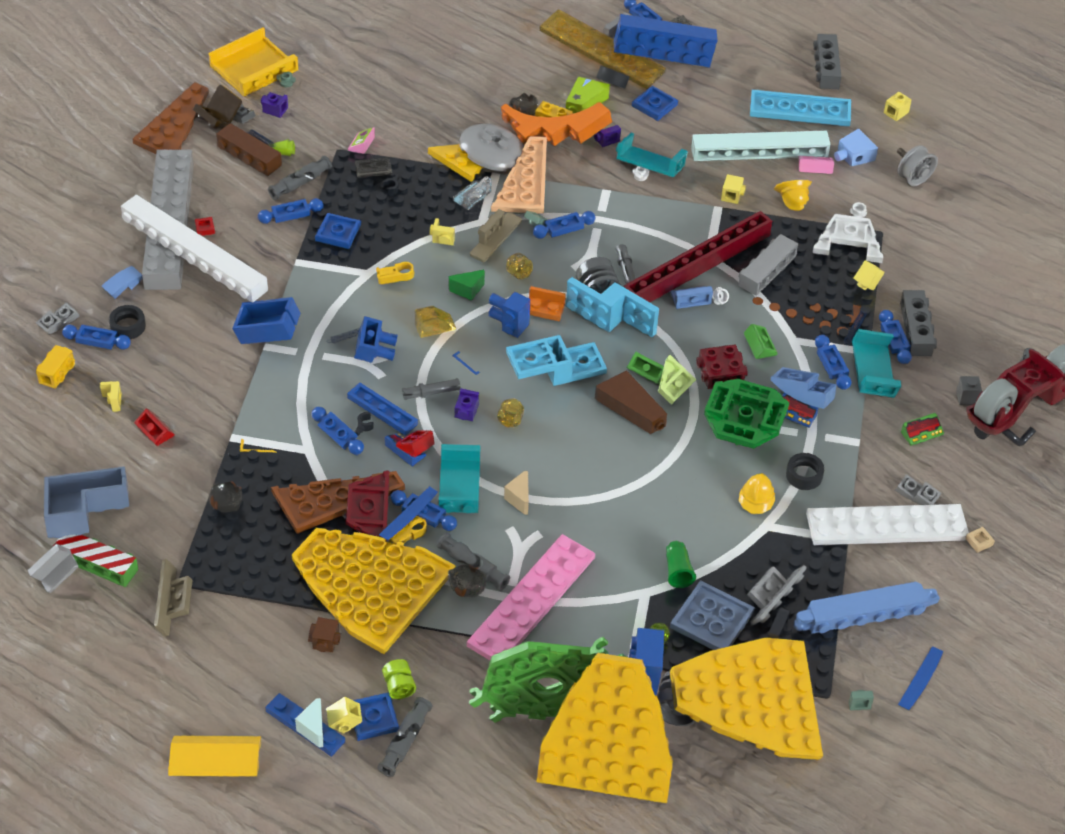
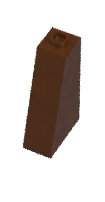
M627 370L596 385L595 399L649 434L660 431L666 426L667 413Z

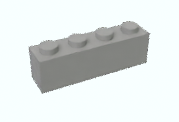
M782 234L776 239H772L766 249H762L756 259L753 258L749 265L740 271L738 276L740 278L739 287L757 296L796 257L798 243Z

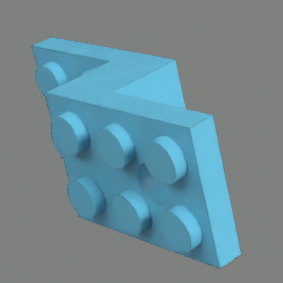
M573 277L567 281L566 307L571 311L578 313L608 332L613 330L623 320L650 337L656 335L659 308L616 282L600 294Z
M557 335L506 347L507 356L518 379L548 373L553 386L607 374V367L595 342L566 348L561 336ZM531 357V358L534 359V360L529 361V360H526V358ZM584 360L587 363H580L578 361Z

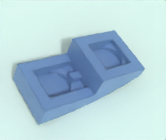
M130 266L115 274L102 287L116 299L127 287L132 290L143 277L139 271Z

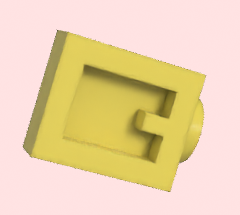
M119 381L100 382L102 397H107V402L111 404L113 412L120 411L122 392Z

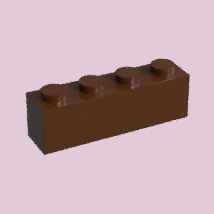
M230 123L216 133L217 146L220 149L225 150L233 157L255 168L258 172L269 176L282 166L281 153L237 126Z

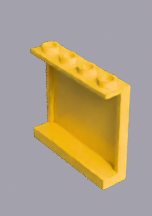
M264 27L209 52L210 66L244 97L277 81V75L298 71V57L294 54L287 56L265 37Z

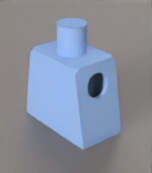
M857 129L840 139L838 151L834 153V157L838 162L845 160L850 166H856L875 161L878 147L860 129Z

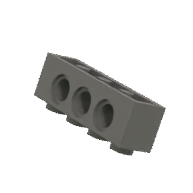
M818 34L817 40L813 42V50H816L814 53V61H816L815 71H818L816 82H819L820 89L839 90L842 76L837 34Z
M903 290L900 305L906 337L911 346L909 352L912 356H932L933 350L937 348V339L933 336L934 324H931L932 313L928 310L929 298H926L925 290Z

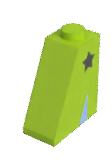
M578 76L566 100L565 109L573 111L574 114L598 102L603 103L609 98L610 84Z

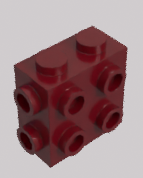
M736 344L700 349L699 357L696 358L697 367L701 369L702 382L706 383L707 389H713L715 382H725L733 379L745 380V376L748 375L747 366L743 365L742 353L738 351Z

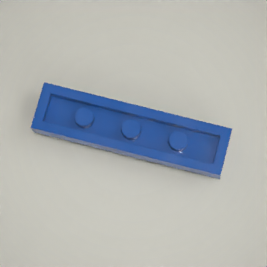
M358 383L347 393L349 400L405 436L418 425V419L362 383Z
M279 693L265 707L266 712L308 740L296 731L295 718L304 709ZM322 722L323 747L318 748L332 757L345 743V737Z

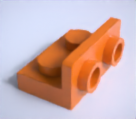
M531 286L529 289L530 315L560 322L565 308L566 294Z

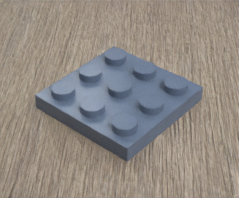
M700 580L671 621L670 628L712 650L732 646L753 615L755 607Z

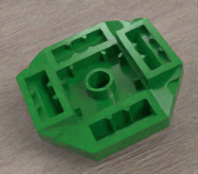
M733 379L725 382H715L705 407L704 415L717 439L755 449L779 435L790 403L776 389L741 379Z

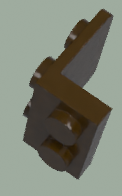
M219 85L207 107L195 104L193 110L198 113L197 116L200 119L208 121L210 127L223 129L232 122L242 104V100L225 86Z

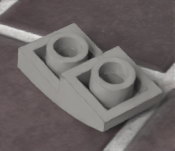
M65 303L54 313L49 310L36 324L46 333L51 334L69 325L80 315L68 303Z
M907 474L895 489L902 496L921 505H934L941 495V492L927 482L922 486Z

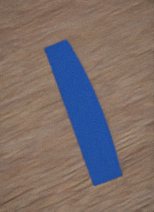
M429 486L379 536L387 541L428 505L438 491Z
M932 646L898 705L910 710L930 681L943 654L942 650Z

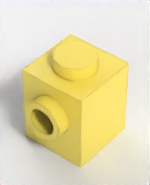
M897 92L886 100L884 114L898 121L909 113L912 100L904 94Z
M727 174L722 189L721 201L738 204L740 196H744L746 185H743V177Z
M865 260L853 279L858 281L857 285L862 289L867 290L869 288L874 290L885 272Z
M343 697L326 708L329 727L341 733L350 731L362 722L360 703L347 697Z

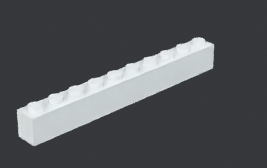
M135 195L121 205L122 218L126 223L135 226L137 230L144 232L151 239H155L165 248H169L177 256H181L190 264L197 266L202 272L209 274L216 281H220L230 290L240 294L242 298L248 299L253 303L268 291L267 277L140 196Z

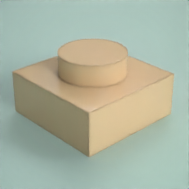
M984 527L968 533L965 538L977 553L993 546L995 542Z

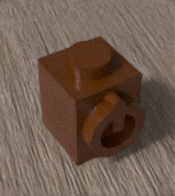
M318 617L316 624H311L308 642H312L313 649L333 653L335 645H339L341 639L339 621Z

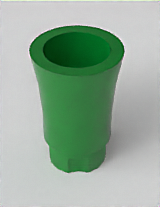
M670 542L666 546L668 582L675 588L688 587L696 580V573L691 565L688 551L683 542Z

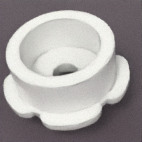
M637 166L632 171L634 178L638 181L646 180L649 176V169Z
M854 203L850 209V213L854 217L862 218L867 215L866 205L863 203Z
M717 287L713 291L712 299L716 305H723L728 301L729 293L726 289Z

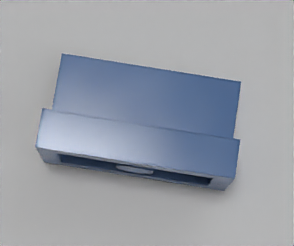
M711 286L673 290L671 291V296L676 309L711 304L713 290Z

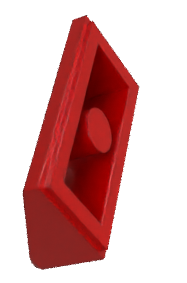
M147 408L134 422L156 446L175 435L154 412Z
M416 430L397 442L396 447L413 457H417L435 444L433 431Z

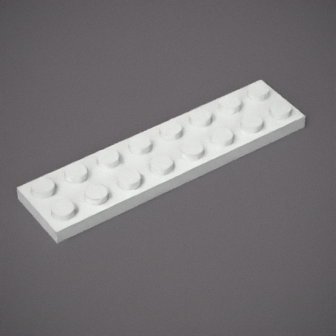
M961 504L808 508L806 512L813 545L965 541L966 535L969 533Z

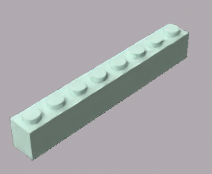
M827 131L695 134L692 136L691 149L694 161L798 158V156L828 157L830 141Z

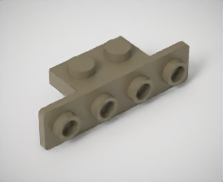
M498 209L489 217L484 225L480 226L478 230L479 243L472 249L470 256L485 262L522 222V218L510 212L505 214L504 211Z
M167 559L162 560L156 616L154 619L155 628L165 637L170 634L171 619L189 614L192 579L189 576L176 579L177 569Z

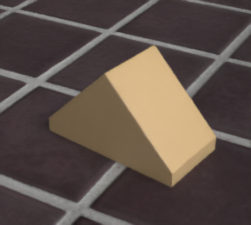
M523 471L504 486V499L524 515H528L529 505L528 471Z

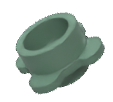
M291 72L277 75V80H280L282 87H291L296 82V78L292 76Z

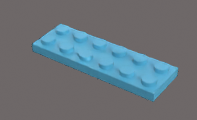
M752 90L750 116L850 126L851 99Z

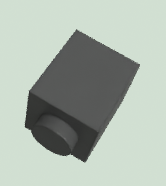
M960 376L956 390L959 405L975 404L977 397L982 391L979 376Z

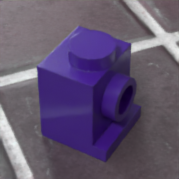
M269 92L267 96L263 95L261 98L262 112L281 118L288 109V96L285 94L281 96Z
M460 389L454 409V418L468 421L474 420L479 406V392Z

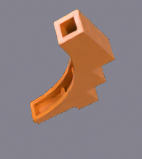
M601 102L580 112L560 117H536L519 112L507 104L501 106L502 119L505 123H509L514 131H516L517 137L524 145L530 136L547 137V142H550L553 146H556L569 136L571 139L582 144L612 123L610 110Z

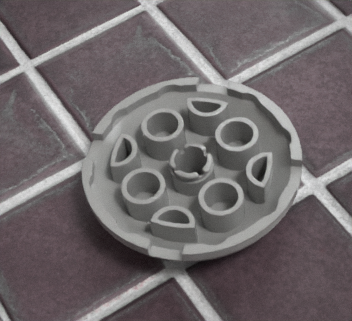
M494 124L470 126L464 130L459 140L461 150L468 154V158L471 161L495 171H506L508 168H513L524 148L523 143L514 133Z

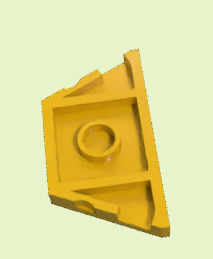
M460 144L428 147V154L471 182L474 180L475 174H479L481 169L484 168L468 158V154L461 150Z

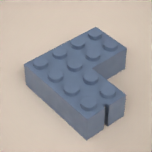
M125 466L44 477V520L48 538H62L68 535L89 533V512H102L108 509L119 510L129 507V491Z

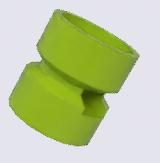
M396 659L384 665L382 673L392 699H405L415 693L416 684L406 660Z

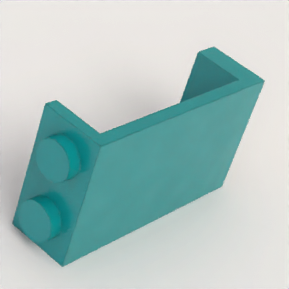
M632 132L627 137H624L616 147V159L671 177H675L685 166L688 154L687 150L681 149L671 159L632 146L634 133Z
M858 329L853 337L852 346L859 393L895 398L902 387L901 380H894L888 346L894 337L893 334Z
M441 444L439 506L446 509V513H478L480 445Z

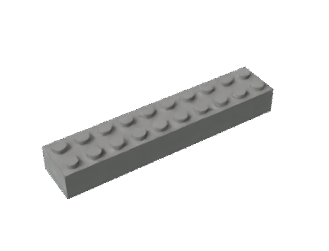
M157 150L151 204L185 226H188L194 167L192 150ZM147 235L142 270L144 290L181 289L184 258L177 256L172 250L165 248L161 243Z

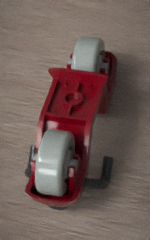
M1065 344L1058 346L1046 357L1033 349H1029V358L1006 369L996 381L991 383L984 391H981L975 404L966 407L968 419L975 426L974 433L979 439L984 440L990 435L1002 433L1016 446H1023L1034 435L1036 430L1031 426L1020 438L1009 428L1016 423L1035 396L1038 395L1049 405H1054L1065 399Z

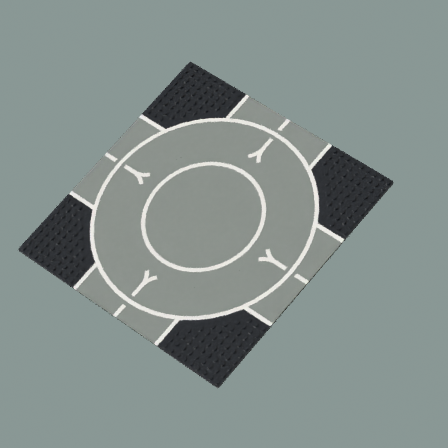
M337 150L332 161V168L329 169L319 199L323 202V208L312 215L282 297H293L301 313L297 325H295V331L291 340L266 342L179 578L189 576L192 579V589L330 613L311 591L293 562L292 554L316 528L328 531L340 530L342 534L347 535L360 532L346 525V514L297 534L274 497L271 487L287 488L290 484L302 486L314 481L338 478L349 480L353 476L365 478L370 477L372 474L383 473V471L389 470V472L396 471L404 482L405 490L403 492L407 498L412 493L420 496L430 486L438 491L430 502L439 506L441 444L480 445L479 512L446 513L445 516L452 515L457 520V526L454 530H444L441 523L436 528L426 524L427 531L424 536L415 540L410 539L404 543L406 547H423L456 565V571L409 625L410 627L471 637L563 534L593 551L595 559L522 643L531 641L592 647L597 639L604 637L608 640V645L602 648L607 650L609 655L617 656L623 653L629 658L632 636H636L638 628L664 630L662 670L670 671L673 666L712 651L707 646L670 628L671 621L701 580L755 607L753 615L732 646L768 638L769 631L779 609L782 607L790 610L789 620L780 639L804 641L813 697L830 698L838 629L829 630L825 633H811L810 629L798 631L793 626L794 620L797 619V613L807 610L811 601L840 596L843 593L848 544L813 545L806 512L808 508L852 507L865 393H859L852 342L850 345L847 343L848 340L845 337L849 334L848 332L852 325H849L851 317L847 315L854 316L853 305L861 306L860 311H865L867 314L859 329L869 331L873 329L877 286L874 290L869 288L864 290L857 285L858 281L853 279L866 260L867 248L830 243L829 255L813 253L814 245L817 244L819 237L825 232L829 223L765 214L772 220L769 237L674 289L711 286L712 290L715 291L717 287H721L729 293V299L723 305H716L712 299V303L708 305L676 309L670 291L650 302L659 308L657 333L650 337L623 320L613 330L608 332L578 313L571 311L566 307L565 300V308L560 322L530 315L528 327L516 338L502 331V322L489 317V310L493 306L489 304V298L493 293L505 299H508L514 292L529 298V289L533 286L567 295V281L571 277L577 280L576 270L584 261L594 257H605L610 260L615 274L623 287L626 283L622 269L617 261L616 247L618 245H626L628 255L632 259L631 265L636 279L752 216L756 212L545 181L544 214L539 215L550 220L575 212L581 217L584 212L592 211L596 216L595 222L591 225L584 224V229L553 238L547 233L544 238L538 239L533 234L535 226L531 225L529 219L524 217L525 213L510 212L521 217L522 222L485 262H481L471 257L470 252L479 243L478 230L480 226L484 225L489 217L495 213L491 211V206L493 202L495 203L497 195L501 192L508 175L480 171L479 174H475L474 180L471 182L446 165ZM397 174L400 177L398 179V193L388 195L387 188H383V181ZM474 184H478L487 190V192L475 193L474 195H471V192L466 195L469 198L464 200L468 204L463 203L461 205L454 201ZM327 213L361 220V226L349 249L315 241V235ZM435 218L439 219V226L455 228L454 245L432 243L430 226L431 224L434 225ZM874 230L881 252L883 232ZM782 234L798 243L796 257L757 296L739 287L740 278L738 276L743 268L745 269L753 258L756 259L761 250L769 246L772 239H776ZM868 261L878 268L880 267V263ZM401 262L413 264L415 274L412 279L381 285L378 283L377 267H391ZM404 269L400 273H408L410 270ZM484 269V286L472 301L449 291L448 276ZM530 273V274H529L527 277H525L524 279L522 278V276H523L524 274ZM755 297H760L763 299V303L756 305L752 300ZM771 303H777L780 305V309L778 311H772L770 310L769 305ZM818 303L821 309L819 312H814L810 310V306ZM794 309L797 311V315L793 318L788 317L786 311ZM827 310H837V317L833 319V315L828 313ZM364 316L381 320L382 331L398 335L395 346L379 342V345L395 349L393 361L376 357L372 363L354 358L358 336L350 339L347 338L344 341L340 340L343 338H334L333 336H342L340 335L342 333L349 334L346 333L348 331L358 332L351 330L360 328ZM805 316L808 319L814 318V322L806 324L803 322V317ZM822 321H829L831 328L826 325L820 328V323ZM751 324L766 328L778 353L776 356L761 359L755 358L744 335L745 330ZM839 327H846V328H847V329H845V328L840 329V330H839V335L837 334V329H838ZM557 335L561 336L566 348L595 342L607 367V374L553 386L548 373L518 379L507 356L506 347ZM826 335L830 340L829 345H836L849 369L848 376L851 378L852 383L848 389L842 390L838 388L836 384L837 379H830L817 355L818 348L815 345L817 336ZM330 339H338L340 342L333 341V344ZM736 344L738 351L742 353L743 365H746L748 370L745 381L776 389L783 395L784 391L771 381V377L782 367L818 373V381L836 384L835 399L824 409H818L817 417L810 428L785 418L779 435L761 446L752 449L742 445H735L734 443L717 439L704 415L705 407L713 389H707L706 383L702 382L701 369L697 367L696 358L699 357L700 349ZM459 351L460 353L456 356L459 357L463 362H465L469 367H471L475 372L479 371L480 373L475 375L472 371H470L452 355ZM635 352L663 366L666 358L671 355L696 381L671 405L658 392V384L626 367ZM531 357L526 358V360H529V361L534 360V359H532ZM584 360L578 361L580 363H587ZM627 370L667 413L666 426L660 431L649 434L595 399L596 385ZM458 378L460 381L458 386L462 389L479 392V406L473 421L454 418V409L460 390L428 395L426 398L417 397L404 400L402 388L418 386L420 383L425 385ZM358 383H362L418 419V425L405 436L371 414V420L363 421V423L374 422V428L371 431H363L356 438L362 441L364 450L359 455H353L348 447L344 450L318 427L320 422L315 421L311 413L315 407H323L327 414L331 411L351 430L355 431L358 426L357 418L359 414L368 411L349 400L347 393ZM416 430L433 431L435 444L424 451L426 457L414 466L409 465L385 446V437L387 435L400 433L402 436L407 437ZM241 439H244L243 449L254 450H251L249 452H240ZM256 450H273L276 452H258ZM810 453L822 460L824 464L823 480L815 489L800 490L788 482L786 478L787 464L795 454ZM807 466L794 468V471L803 477H811L817 474L815 470ZM523 471H528V515H524L504 499V486ZM764 473L770 479L774 488L775 502L772 508L765 513L751 514L742 508L739 502V493L751 476ZM231 481H233L238 487H241L242 490L240 493H237V490ZM212 495L214 501H217V510L211 505L210 498ZM388 496L387 526L402 513L401 506H396L391 502V496ZM416 524L412 529L419 530L422 529L423 526L420 524ZM446 532L451 534L454 540L467 545L472 553H477L497 566V570L504 575H510L511 578L506 588L502 591L497 590L493 583L484 581L470 571L464 563L457 562L450 557V553L444 549H439L437 544L440 537ZM672 541H679L685 544L691 565L696 573L695 582L685 588L672 587L668 582L666 546ZM480 559V566L478 567L479 569H480V568L482 567V565H483V560H481V559ZM805 565L807 569L802 573L804 577L797 584L794 583L791 586L793 590L786 597L783 596L780 599L782 603L775 610L771 609L769 612L770 617L764 623L758 622L753 625L751 621L761 609L747 595L750 590L773 566L787 580L796 569ZM457 587L460 590L467 588L466 594L463 597L455 593Z

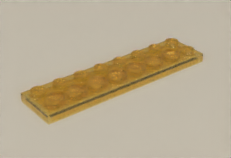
M559 9L540 25L539 31L607 68L628 75L630 81L646 90L665 73L666 67L647 57L614 52L613 38Z

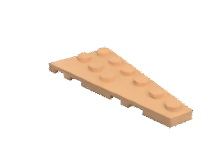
M529 137L522 149V154L516 160V165L511 169L501 192L498 193L495 203L493 202L491 211L496 212L500 209L504 212L526 213V211L544 214L547 137Z

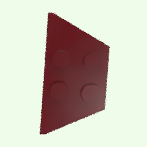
M389 470L383 471L380 475L370 476L363 481H356L348 485L346 525L360 533L381 537L379 534L387 527Z

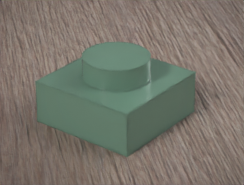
M526 211L524 215L533 226H545V221L548 220L532 211Z
M852 691L848 703L849 709H871L874 699L873 691Z

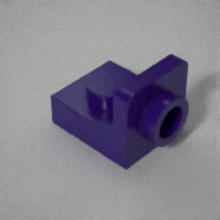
M619 125L602 129L593 135L594 139L602 148L620 142L621 128Z

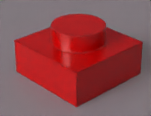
M212 217L195 219L196 232L199 235L215 234Z

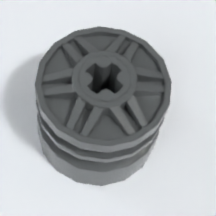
M605 257L590 258L584 261L576 270L577 280L600 294L614 282L621 285L610 260Z
M670 671L666 672L662 677L659 692L657 693L663 720L675 726L692 725L696 722L686 714L674 710Z

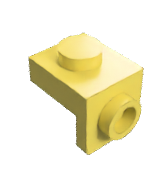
M435 218L434 225L431 224L430 226L432 243L454 245L455 228L439 226V219Z

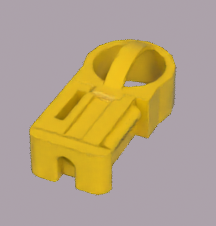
M410 262L397 263L391 267L376 268L380 285L408 281L415 274L413 264ZM404 269L410 270L408 273H400Z
M416 516L402 530L390 538L388 542L397 545L398 541L405 543L410 539L415 540L424 536L427 531L425 519ZM416 524H420L423 526V528L419 530L412 529Z

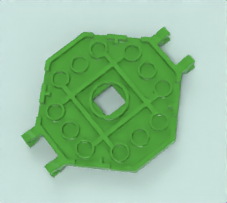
M601 637L594 642L592 647L528 641L495 654L491 657L482 690L476 687L470 689V694L475 698L469 700V704L475 708L483 702H489L490 709L495 712L490 715V720L494 723L504 717H516V714L528 715V719L546 720V717H556L570 688L579 680L586 667L590 666L596 654H608V651L602 648L608 645V640ZM623 653L617 655V656L626 657ZM554 678L560 682L544 687L537 680Z

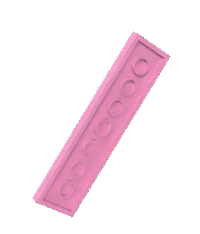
M562 534L468 639L467 647L486 659L491 660L493 655L520 645L595 559V553Z

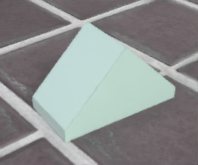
M318 698L295 718L296 731L316 746L323 747L321 698Z

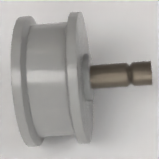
M923 145L916 146L908 152L903 148L897 150V153L902 157L897 169L898 175L902 178H907V182L911 186H918L924 183L937 167L938 158L934 154H929L927 148Z

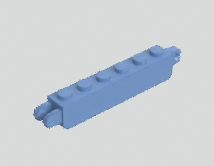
M911 582L813 600L810 602L807 610L797 613V619L794 620L793 627L798 631L810 629L811 633H825L838 628L845 629L849 626H862L870 622H883L891 618L900 619L907 615H920L925 611L926 607L938 603L940 597L936 589H923L922 584Z

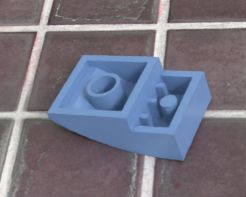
M782 367L771 377V381L778 388L805 404L824 409L835 399L836 384L818 381V373Z

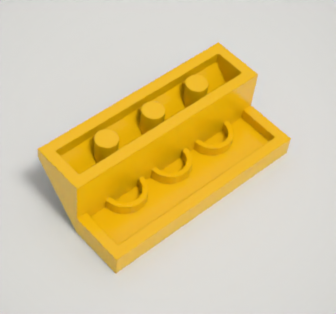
M174 736L170 747L168 776H257L261 736Z

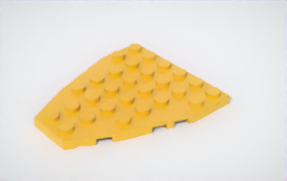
M316 528L292 554L293 562L311 591L344 629L354 638L382 654H385L456 571V565L420 546L411 548L404 546L403 542L398 541L397 545L386 542L384 538L354 532L353 535L342 534L340 530L328 531L322 528Z
M762 638L712 650L671 668L670 678L674 710L690 716L691 719L698 723L702 720L711 725V729L717 733L740 742L744 740L756 744V748L761 750L763 747L774 751V755L779 757L820 760L823 757L804 641Z
M603 653L596 654L590 666L586 667L579 680L570 688L559 708L557 716L552 721L550 729L542 740L537 774L538 783L667 803L673 759L670 756L669 742L664 730L665 725L660 703L651 687L650 677L645 672L646 667L643 660Z

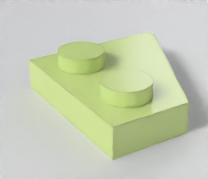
M669 355L665 360L658 392L672 405L696 379Z

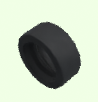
M600 66L596 76L597 79L623 89L626 88L630 78L628 75L604 66Z
M119 306L109 316L110 329L117 331L118 336L126 335L130 339H134L145 330V316L143 311L137 306ZM125 318L138 320L137 323L128 327L117 325L120 320Z
M798 453L790 458L787 464L786 478L793 487L800 490H811L821 484L824 475V464L820 458L810 453ZM807 466L815 470L817 474L811 477H803L798 475L794 468Z

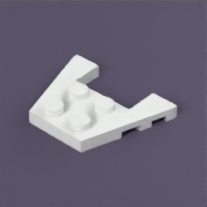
M834 214L825 232L821 234L819 241L813 248V253L829 255L830 243L867 248L866 261L878 263L883 261L879 242L876 241L874 228L871 220L868 218Z

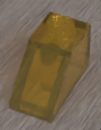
M429 306L415 310V326L420 338L456 330L451 315L441 309Z

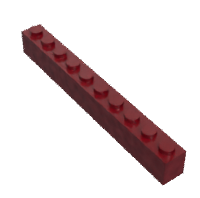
M759 211L627 283L623 287L644 300L652 302L769 237L772 220L762 211Z

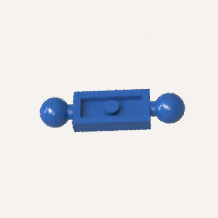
M636 0L624 1L625 8L629 10L632 16L656 20L663 19L642 2L637 4Z
M315 198L309 204H307L306 199L271 206L272 212L261 210L258 213V220L263 224H267L273 218L276 223L307 217L310 216V210L313 212L321 210L323 202Z
M592 211L584 212L581 217L577 212L547 220L545 221V226H535L533 234L536 238L542 239L549 233L551 238L584 229V224H593L596 216Z
M883 310L879 314L880 329L883 333L893 334L894 336L889 344V349L892 354L898 353L897 360L899 363L908 364L912 359V355L909 352L911 346L899 320L893 321L894 316L890 310Z
M66 325L62 330V334L66 339L75 338L76 343L110 350H112L114 344L122 350L129 348L131 344L128 336H118L117 331L87 325H81L79 330L74 325Z
M826 335L817 336L815 339V345L818 348L817 355L830 379H837L836 384L838 388L842 390L848 389L852 383L851 378L848 376L849 369L836 345H829L830 340Z
M320 406L312 410V418L320 422L318 427L341 448L345 450L348 447L353 455H359L363 452L364 444L356 439L358 437L357 434L331 411L327 414L326 410Z
M396 490L391 494V502L396 506H401L403 512L419 496L412 493L407 498L403 491ZM431 502L417 515L425 519L426 524L434 528L439 523H441L442 528L446 531H452L457 526V520L454 516H445L446 509Z

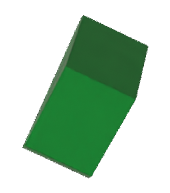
M484 269L448 276L449 291L471 301L485 283Z

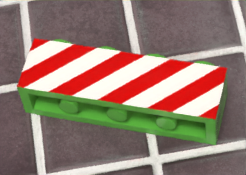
M68 535L56 541L57 544L70 549L78 564V568L123 587L128 585L139 570L137 559L134 555L117 550L114 546L105 545L95 538L91 539L84 535Z

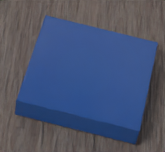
M651 86L632 101V107L658 121L675 108L679 100Z
M327 213L315 235V241L349 249L361 226V220Z
M389 692L353 700L360 703L362 722L354 727L357 741L398 731L399 724Z

